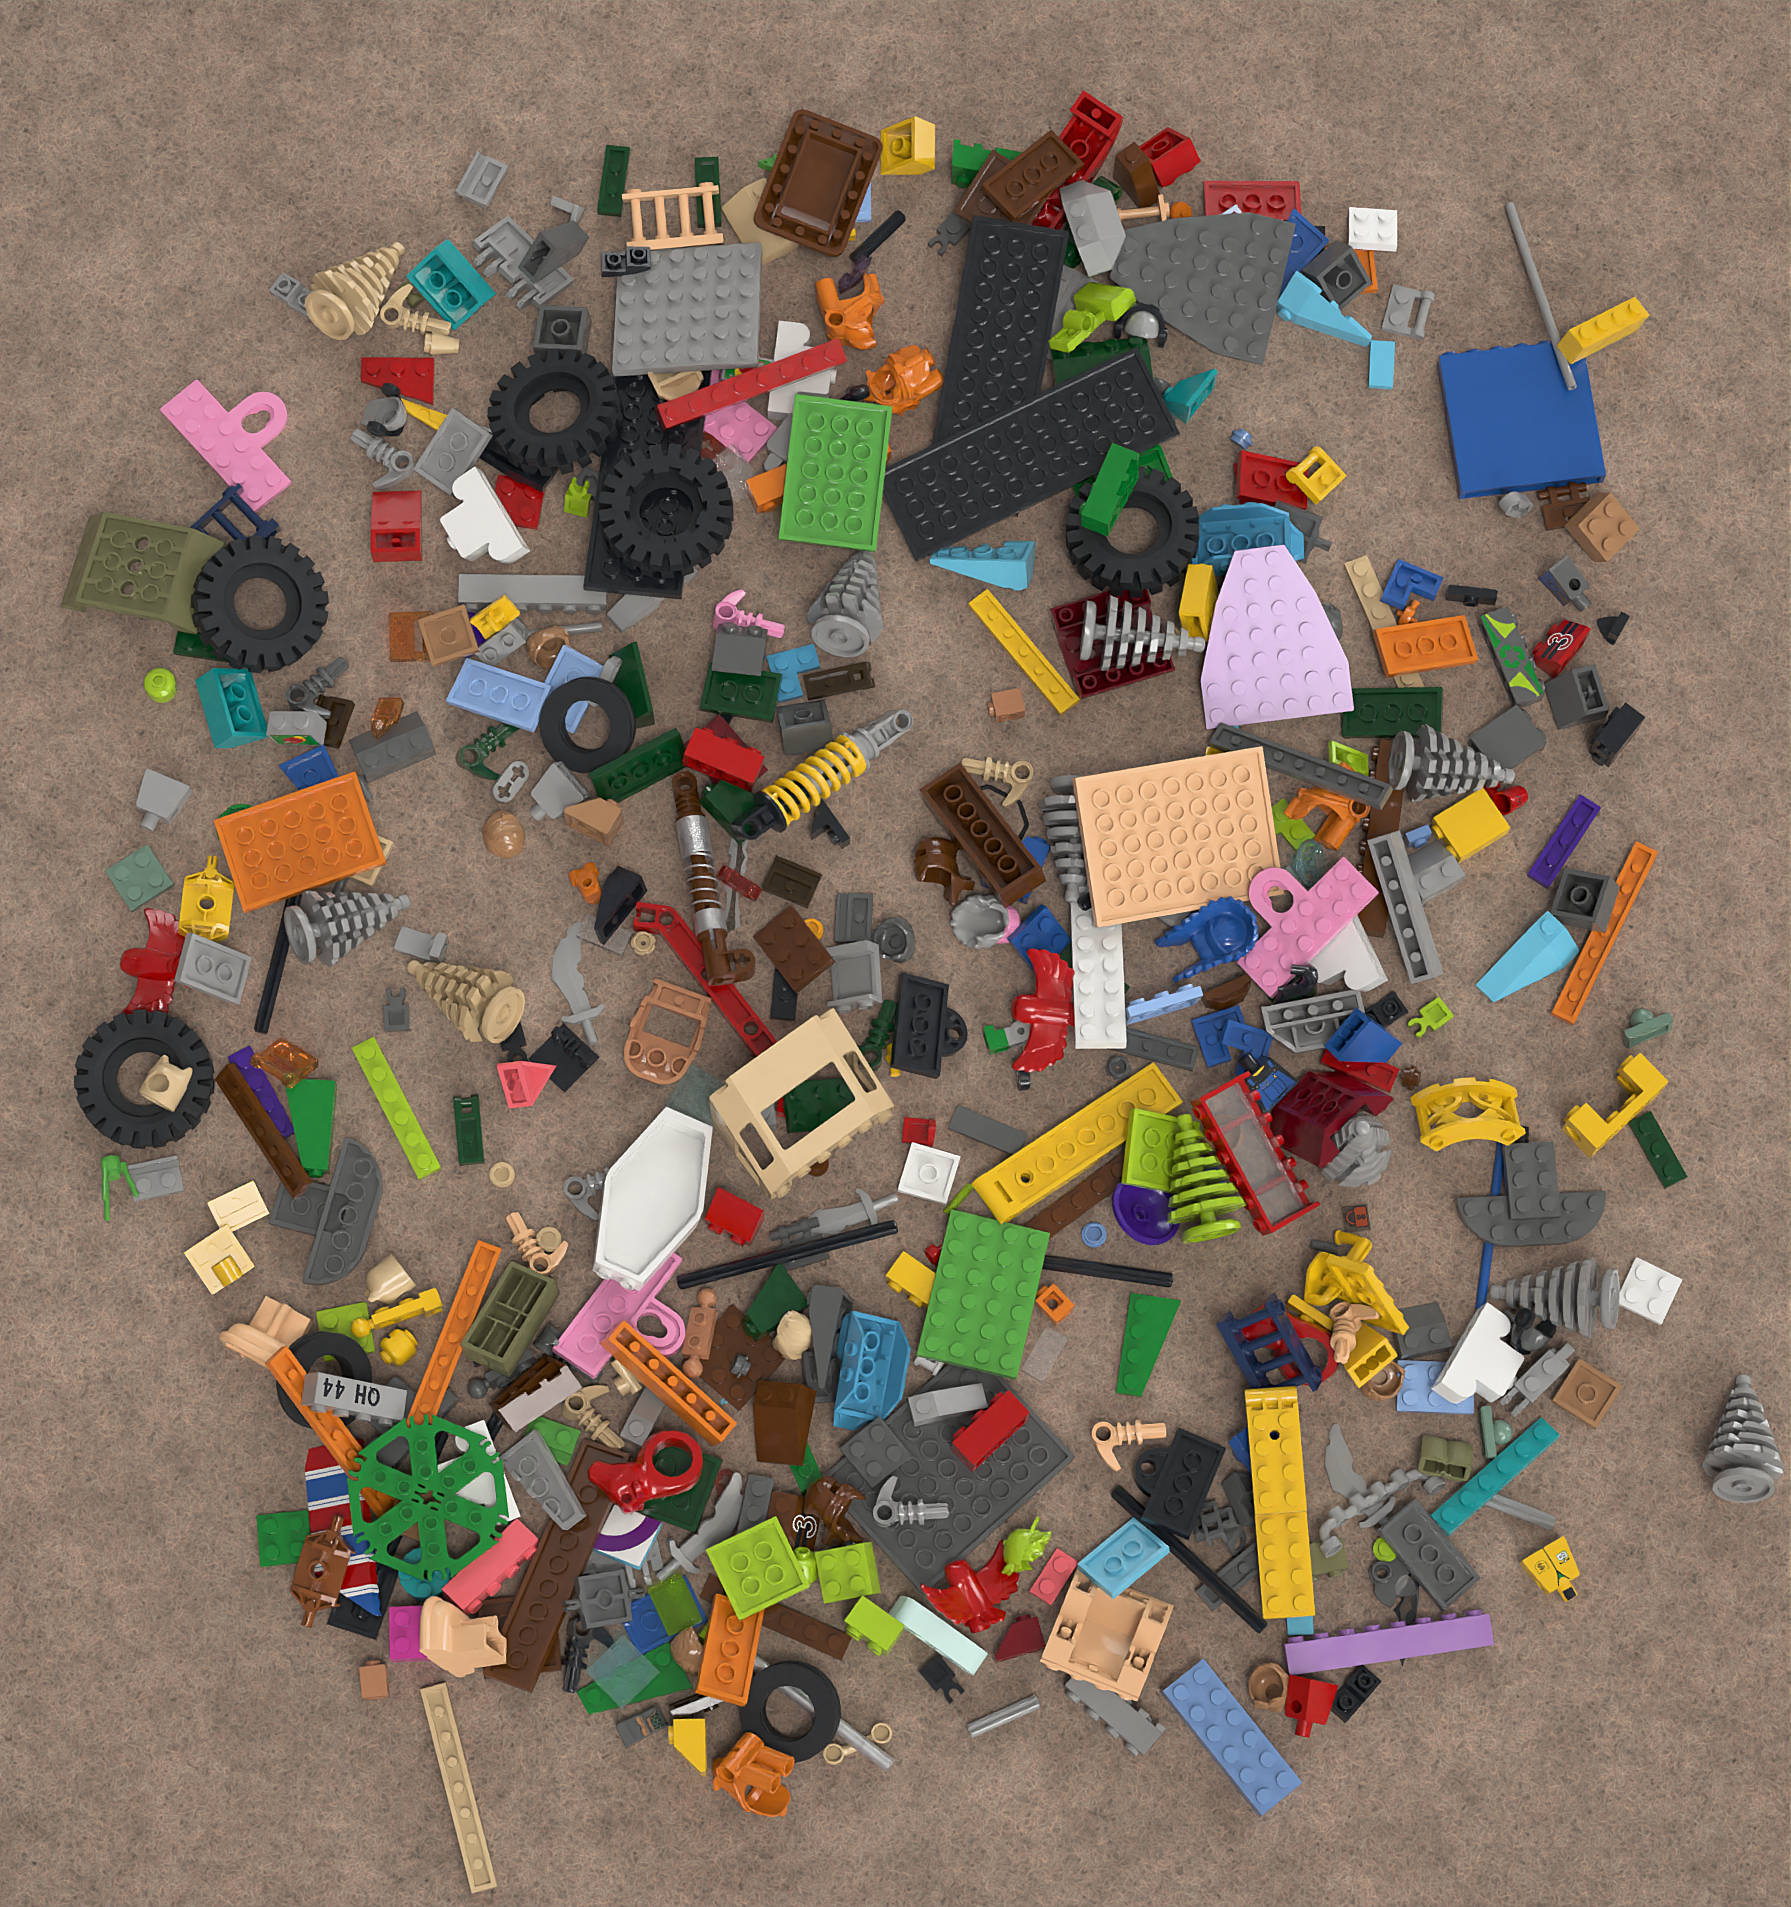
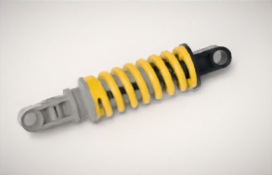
M890 710L866 725L864 729L857 728L852 735L841 732L834 742L826 744L824 749L816 751L814 756H810L804 763L798 764L794 771H788L784 778L775 780L774 785H769L763 790L756 792L753 796L755 806L736 818L732 823L731 831L734 837L740 840H754L770 828L779 833L785 831L792 820L796 821L800 818V812L808 813L811 808L810 805L818 806L821 801L820 797L828 799L831 794L830 790L837 792L840 790L841 784H849L851 780L850 775L858 777L866 773L870 769V759L874 760L877 758L880 750L892 744L895 739L911 729L913 725L911 713L907 710ZM897 716H898L899 719H900V724H899V726L896 725V717H897ZM746 823L749 825V832L747 834L744 831Z

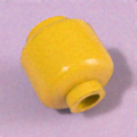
M395 1329L380 1341L381 1352L379 1356L387 1365L392 1363L397 1367H401L416 1355L418 1343L408 1330Z

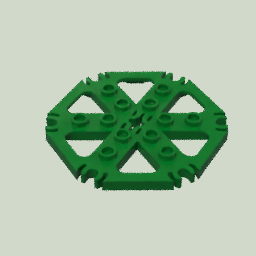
M424 1414V1423L422 1425H416L414 1423V1416H410V1428L407 1427L406 1418H404L357 1453V1455L363 1456L367 1460L364 1462L361 1458H354V1462L361 1465V1470L359 1472L349 1470L348 1474L353 1478H358V1481L347 1478L353 1537L355 1538L356 1535L364 1532V1535L360 1536L356 1543L360 1544L362 1541L370 1543V1547L364 1554L370 1555L375 1549L377 1552L372 1557H369V1559L425 1582L424 1571H428L427 1579L429 1582H432L434 1571H440L442 1579L446 1580L447 1572L445 1569L447 1568L451 1574L450 1579L499 1543V1541L489 1537L492 1534L496 1538H502L503 1534L496 1532L495 1526L497 1524L507 1526L508 1524L505 1519L498 1518V1515L509 1518L502 1458L500 1461L492 1464V1461L499 1457V1452L491 1456L486 1454L487 1447L492 1443L487 1441L482 1447L479 1444L487 1439V1437L432 1414V1425H428L429 1417L427 1414ZM440 1431H445L466 1440L469 1444V1450L438 1473L435 1435ZM399 1436L405 1437L409 1443L412 1476L379 1463L376 1459L377 1452ZM484 1472L491 1473L494 1477L497 1501L492 1508H485L455 1495ZM368 1487L401 1502L373 1523H366L362 1519L359 1494L363 1488ZM428 1491L433 1492L432 1497L436 1501L441 1502V1504L429 1502L428 1505L423 1504L424 1499L420 1495L415 1494V1492L427 1494ZM444 1520L478 1533L480 1536L478 1545L459 1559L450 1558L447 1552ZM418 1523L421 1561L418 1564L412 1565L390 1556L387 1553V1545Z

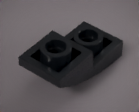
M626 246V252H601V277L631 275L651 269L650 247Z
M1395 991L1375 1005L1372 1004L1365 1009L1366 1015L1385 1028L1409 1013Z
M1361 1665L1335 1695L1331 1711L1346 1723L1382 1681L1364 1665Z

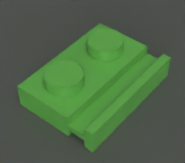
M540 1416L530 1422L524 1437L533 1430L540 1431L557 1463L569 1466L581 1431Z

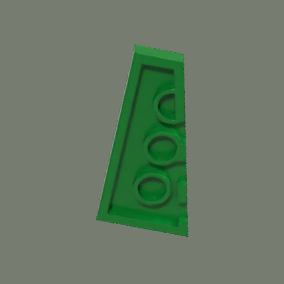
M1136 1293L1130 1294L1116 1394L1135 1397L1142 1396L1181 1300Z
M667 1642L577 1691V1694L588 1715H593L692 1689L693 1687L684 1670L673 1660L670 1644Z

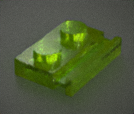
M681 1573L647 1589L668 1637L703 1622Z

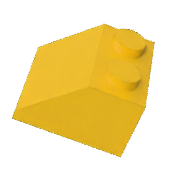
M914 116L881 130V142L883 145L881 175H921L935 169L934 124Z
M673 1719V1726L668 1727L670 1744H674L675 1751L701 1776H707L705 1719Z

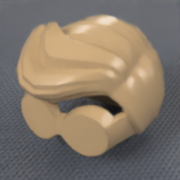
M794 1310L788 1311L782 1317L777 1327V1335L772 1341V1346L782 1354L783 1358L789 1360L802 1358V1353L808 1349L813 1340L810 1320L804 1314Z

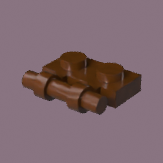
M1576 482L1567 483V486L1557 488L1549 486L1546 487V490L1537 491L1539 501L1545 499L1549 501V504L1542 505L1541 507L1546 531L1565 528L1564 525L1590 500V496L1583 498L1579 496V493L1587 491L1585 482L1577 484ZM1569 495L1571 498L1568 501H1558V497Z

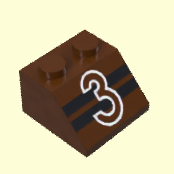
M773 1491L766 1521L775 1516L777 1517L792 1550L798 1547H806L813 1552L820 1518L813 1514L807 1515L804 1513L805 1498Z

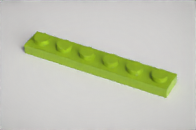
M372 1037L352 1047L418 1179L421 1180L442 1169L376 1039Z

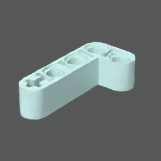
M900 1596L888 1613L905 1625L904 1630L911 1632L972 1676H974L988 1655L978 1645L909 1597Z

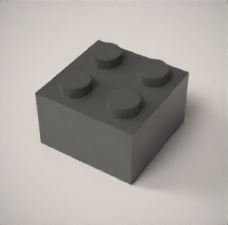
M540 305L533 343L535 354L539 353L542 361H546L547 350L559 349L562 358L566 349L578 350L581 357L584 353H587L592 323L588 308Z
M1565 868L1550 913L1562 925L1605 933L1620 886L1610 876Z

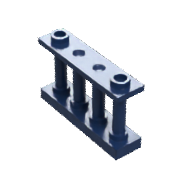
M239 483L235 487L233 485L229 486L222 493L223 498L190 527L209 535L204 528L215 519L234 540L240 538L246 540L248 537H245L222 513L226 507L233 503L256 527L257 533L253 536L261 535L263 540H267L270 536L274 537L281 530L279 524L273 518L270 521H263L240 497L244 490Z
M1275 1292L1270 1294L1266 1300V1308L1240 1319L1234 1318L1231 1311L1222 1314L1216 1325L1251 1389L1285 1386L1298 1387L1308 1383L1312 1392L1318 1390L1323 1381L1321 1370L1311 1360L1286 1314L1285 1304L1281 1299H1278ZM1272 1317L1278 1330L1252 1341L1246 1340L1242 1332L1243 1328ZM1281 1339H1284L1290 1352L1264 1363L1259 1362L1254 1354L1255 1350ZM1296 1361L1302 1374L1276 1385L1270 1383L1266 1376L1267 1372Z

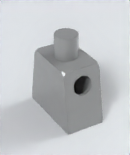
M558 761L549 767L530 794L537 803L529 812L537 821H540L546 814L554 820L564 815L563 811L566 807L583 803L591 795L563 762Z
M147 768L136 801L138 812L145 814L140 827L153 832L158 821L170 825L192 794L190 786Z

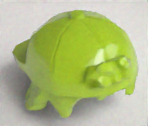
M1038 1516L1030 1529L1018 1528L1010 1533L1007 1540H1004L1003 1556L1007 1565L1002 1571L1003 1574L1010 1576L1013 1572L1031 1571L1032 1567L1029 1563L1043 1556L1046 1544L1049 1542L1052 1534L1051 1531L1039 1532L1037 1527L1040 1518Z

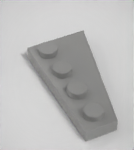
M533 1430L499 1457V1461L502 1458L503 1466L511 1472L510 1475L527 1489L526 1492L542 1505L544 1511L561 1529L568 1530L587 1516L540 1431Z

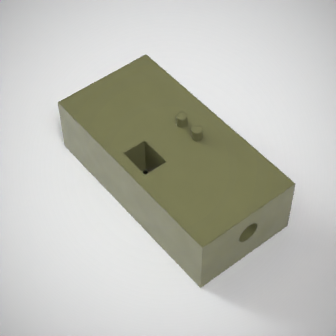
M511 1261L460 1344L465 1357L510 1377L560 1294L555 1280Z

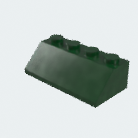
M1133 336L1129 339L1083 342L1078 344L1071 352H1062L1050 348L1051 372L1054 385L1056 386L1135 347L1138 348L1153 378L1147 339Z

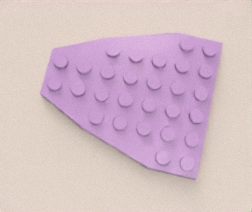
M1284 544L1234 551L1215 605L1201 674V688L1207 729L1218 728L1220 723L1235 726L1354 711L1348 660L1315 590Z

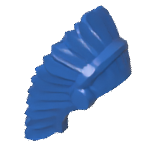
M1231 896L1227 898L1220 897L1216 901L1210 900L1207 906H1201L1198 912L1191 914L1189 918L1183 919L1181 925L1173 926V929L1165 932L1164 937L1155 940V943L1161 948L1181 946L1192 941L1194 950L1198 953L1200 960L1173 977L1172 979L1176 983L1183 978H1190L1222 963L1234 962L1244 957L1249 951H1252L1255 942L1258 940V925L1255 914L1250 911L1248 906L1244 905L1242 900H1235Z

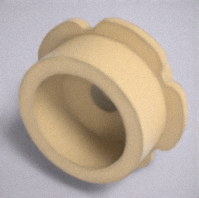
M640 931L632 938L631 946L638 955L650 954L655 949L654 943L656 940L652 934ZM643 941L646 942V944H645L644 946L641 945V942H643Z

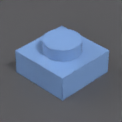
M1427 824L1405 833L1403 841L1406 847L1414 846L1415 849H1418L1428 844L1427 840L1430 839L1432 834L1429 825Z

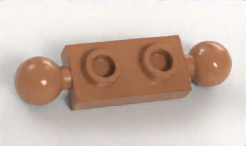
M703 1288L698 1292L697 1302L700 1308L691 1307L682 1349L683 1357L689 1358L684 1362L682 1370L684 1375L690 1379L698 1378L702 1374L703 1366L699 1360L709 1359L718 1315L717 1310L711 1308L717 1301V1295L711 1288Z

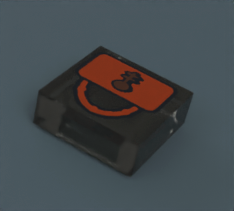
M1367 1204L1341 1208L1345 1232L1369 1231L1371 1229Z

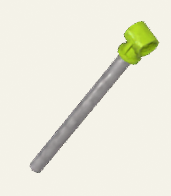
M708 1623L698 1635L703 1641H705ZM756 1654L753 1671L758 1674L770 1666V1664ZM792 1686L777 1688L778 1691L815 1717L814 1706L808 1695ZM840 1719L836 1735L883 1771L887 1772L895 1759L844 1720Z

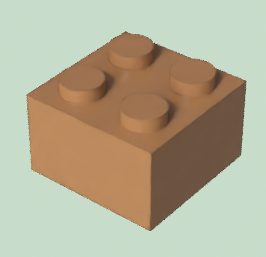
M1611 492L1596 493L1564 525L1594 562H1608L1640 529Z

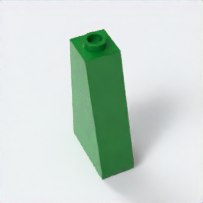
M285 1078L284 1084L301 1165L309 1177L323 1178V1174H330L337 1097L336 1081Z

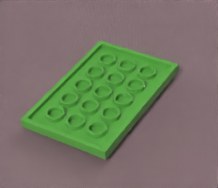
M795 394L778 540L876 552L892 406Z
M951 1209L917 1356L1016 1380L1050 1233L1006 1222L1000 1225L994 1219Z

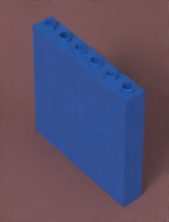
M1549 340L1541 341L1536 345L1520 343L1510 348L1495 346L1490 348V350L1484 351L1470 349L1466 353L1458 354L1451 351L1439 356L1437 369L1459 499L1509 494L1513 491L1544 490L1549 486H1555V488L1567 486V483L1576 482V484L1585 482L1586 485L1603 483L1606 471L1586 357L1573 364L1569 363L1577 387L1573 390H1568L1552 343Z

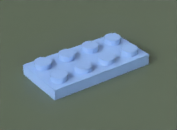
M466 658L446 701L449 705L534 733L540 720L542 707L548 696L554 691V688L551 685Z

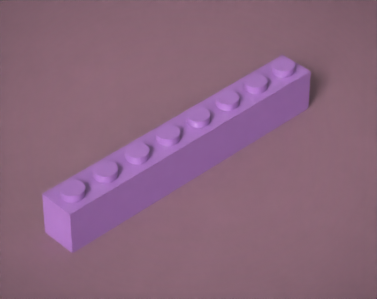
M1478 1609L1466 1611L1467 1616L1458 1618L1456 1613L1441 1615V1620L1431 1621V1617L1415 1619L1416 1624L1406 1625L1405 1621L1391 1622L1390 1628L1380 1629V1624L1364 1627V1632L1355 1633L1354 1628L1339 1630L1338 1636L1329 1637V1632L1313 1634L1314 1639L1304 1640L1303 1636L1288 1638V1643L1282 1644L1286 1672L1288 1675H1297L1494 1645L1490 1615L1487 1613L1482 1614V1610Z

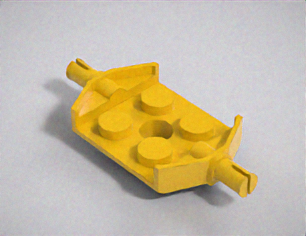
M212 856L207 857L205 871L186 876L184 879L178 933L186 937L187 933H194L216 943L228 939L235 884L217 872L218 857L216 856L213 857L212 865ZM203 900H210L214 906L206 910L199 904Z

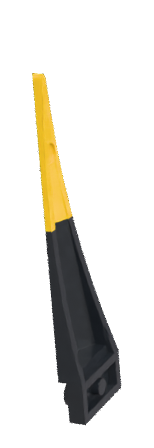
M401 398L407 413L438 431L447 417L446 414ZM481 426L483 429L492 434L490 428ZM492 436L479 457L519 484L525 483L542 493L559 470V467L556 466L554 476H542L539 468L535 474L524 472L521 465L516 468L508 461L506 456L504 457L494 436Z

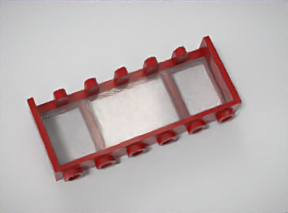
M1249 1071L1191 1101V1104L1193 1106V1114L1201 1121L1205 1128L1206 1138L1209 1142L1213 1143L1217 1151L1216 1156L1229 1173L1230 1183L1236 1186L1240 1196L1244 1199L1246 1203L1244 1208L1251 1214L1254 1228L1264 1236L1275 1232L1320 1206L1319 1201L1310 1203L1304 1193V1190L1309 1188L1308 1183L1304 1179L1297 1180L1292 1170L1297 1163L1293 1157L1286 1158L1281 1150L1280 1145L1285 1143L1284 1138L1280 1134L1273 1135L1268 1123L1273 1121V1118L1269 1112L1262 1114L1256 1101L1261 1096L1257 1090L1250 1092L1244 1080L1251 1076Z

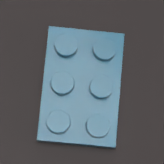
M1133 1517L1082 1559L1077 1566L1081 1573L1114 1599L1170 1553L1168 1545Z

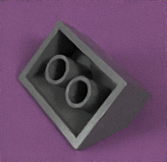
M417 711L349 739L367 783L436 755L430 736Z

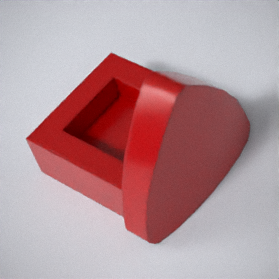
M904 1117L902 1143L912 1144L913 1142L932 1148L935 1139L936 1120Z

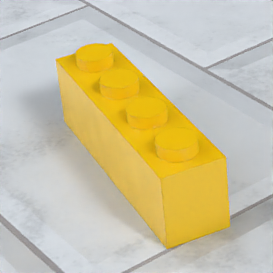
M1633 297L1570 329L1557 344V347L1568 362L1573 364L1632 334L1639 329L1649 314L1637 298Z
M903 1251L886 1274L887 1286L898 1294L901 1291L909 1296L907 1300L917 1308L924 1306L928 1309L936 1273Z

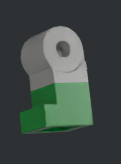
M1016 1021L1011 1027L996 1031L993 1024L983 1027L982 1034L989 1055L1027 1044L1030 1025Z

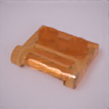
M433 612L389 613L391 662H431L423 636V651H415V622H418V619L433 615Z
M282 1037L261 1053H255L250 1060L251 1066L256 1069L261 1068L281 1080L282 1084L287 1088H292L319 1067L318 1059Z

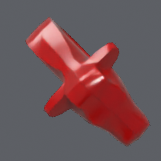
M1264 1301V1303L1259 1308L1254 1310L1252 1313L1266 1308V1301ZM1286 1307V1314L1299 1338L1309 1337L1316 1339L1326 1348L1328 1363L1327 1367L1321 1371L1322 1380L1325 1381L1335 1374L1339 1362L1334 1360L1335 1350L1330 1345L1333 1333L1318 1324L1290 1314L1288 1312L1289 1308ZM1269 1317L1243 1328L1242 1332L1246 1340L1252 1341L1276 1331L1278 1328L1272 1317ZM1284 1339L1262 1347L1273 1350L1275 1358L1290 1352ZM1293 1362L1278 1368L1280 1374L1286 1380L1302 1374L1301 1370Z
M661 1430L645 1440L635 1462L611 1464L598 1460L593 1462L588 1468L587 1475L590 1482L598 1486L608 1499L619 1507L624 1515L633 1514L635 1511L643 1510L644 1503L649 1500L677 1495L693 1488L699 1480L703 1469L702 1451L698 1443L688 1434L676 1430ZM666 1447H678L689 1454L692 1464L686 1473L677 1477H668L655 1469L652 1463L653 1458L660 1450Z

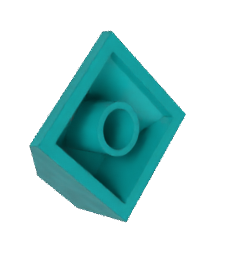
M1211 369L1178 381L1174 388L1170 386L1162 397L1169 412L1186 424L1215 388L1218 371Z

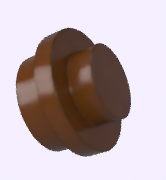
M1417 1066L1405 1067L1403 1072L1402 1087H1407L1410 1091L1414 1090V1086L1418 1087L1420 1084L1421 1072L1417 1071Z

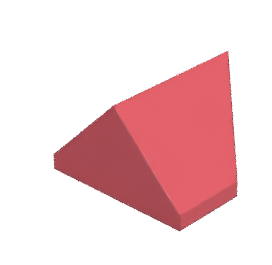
M526 1061L497 1064L508 1107L533 1106L556 1066Z

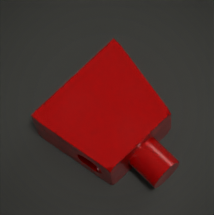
M1289 1675L1285 1715L1286 1717L1297 1719L1294 1735L1310 1738L1313 1723L1321 1725L1327 1723L1338 1685Z

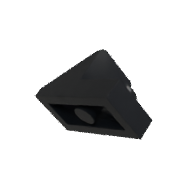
M821 799L820 804L816 808L811 840L829 830L827 836L834 846L838 844L843 849L850 844V837L824 800Z

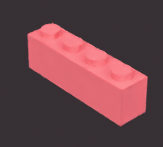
M517 1518L501 1533L503 1534L502 1538L494 1539L499 1541V1543L460 1571L442 1588L444 1598L466 1613L467 1616L470 1613H476L481 1608L482 1601L489 1595L494 1596L507 1578H513L526 1560H532L539 1540Z

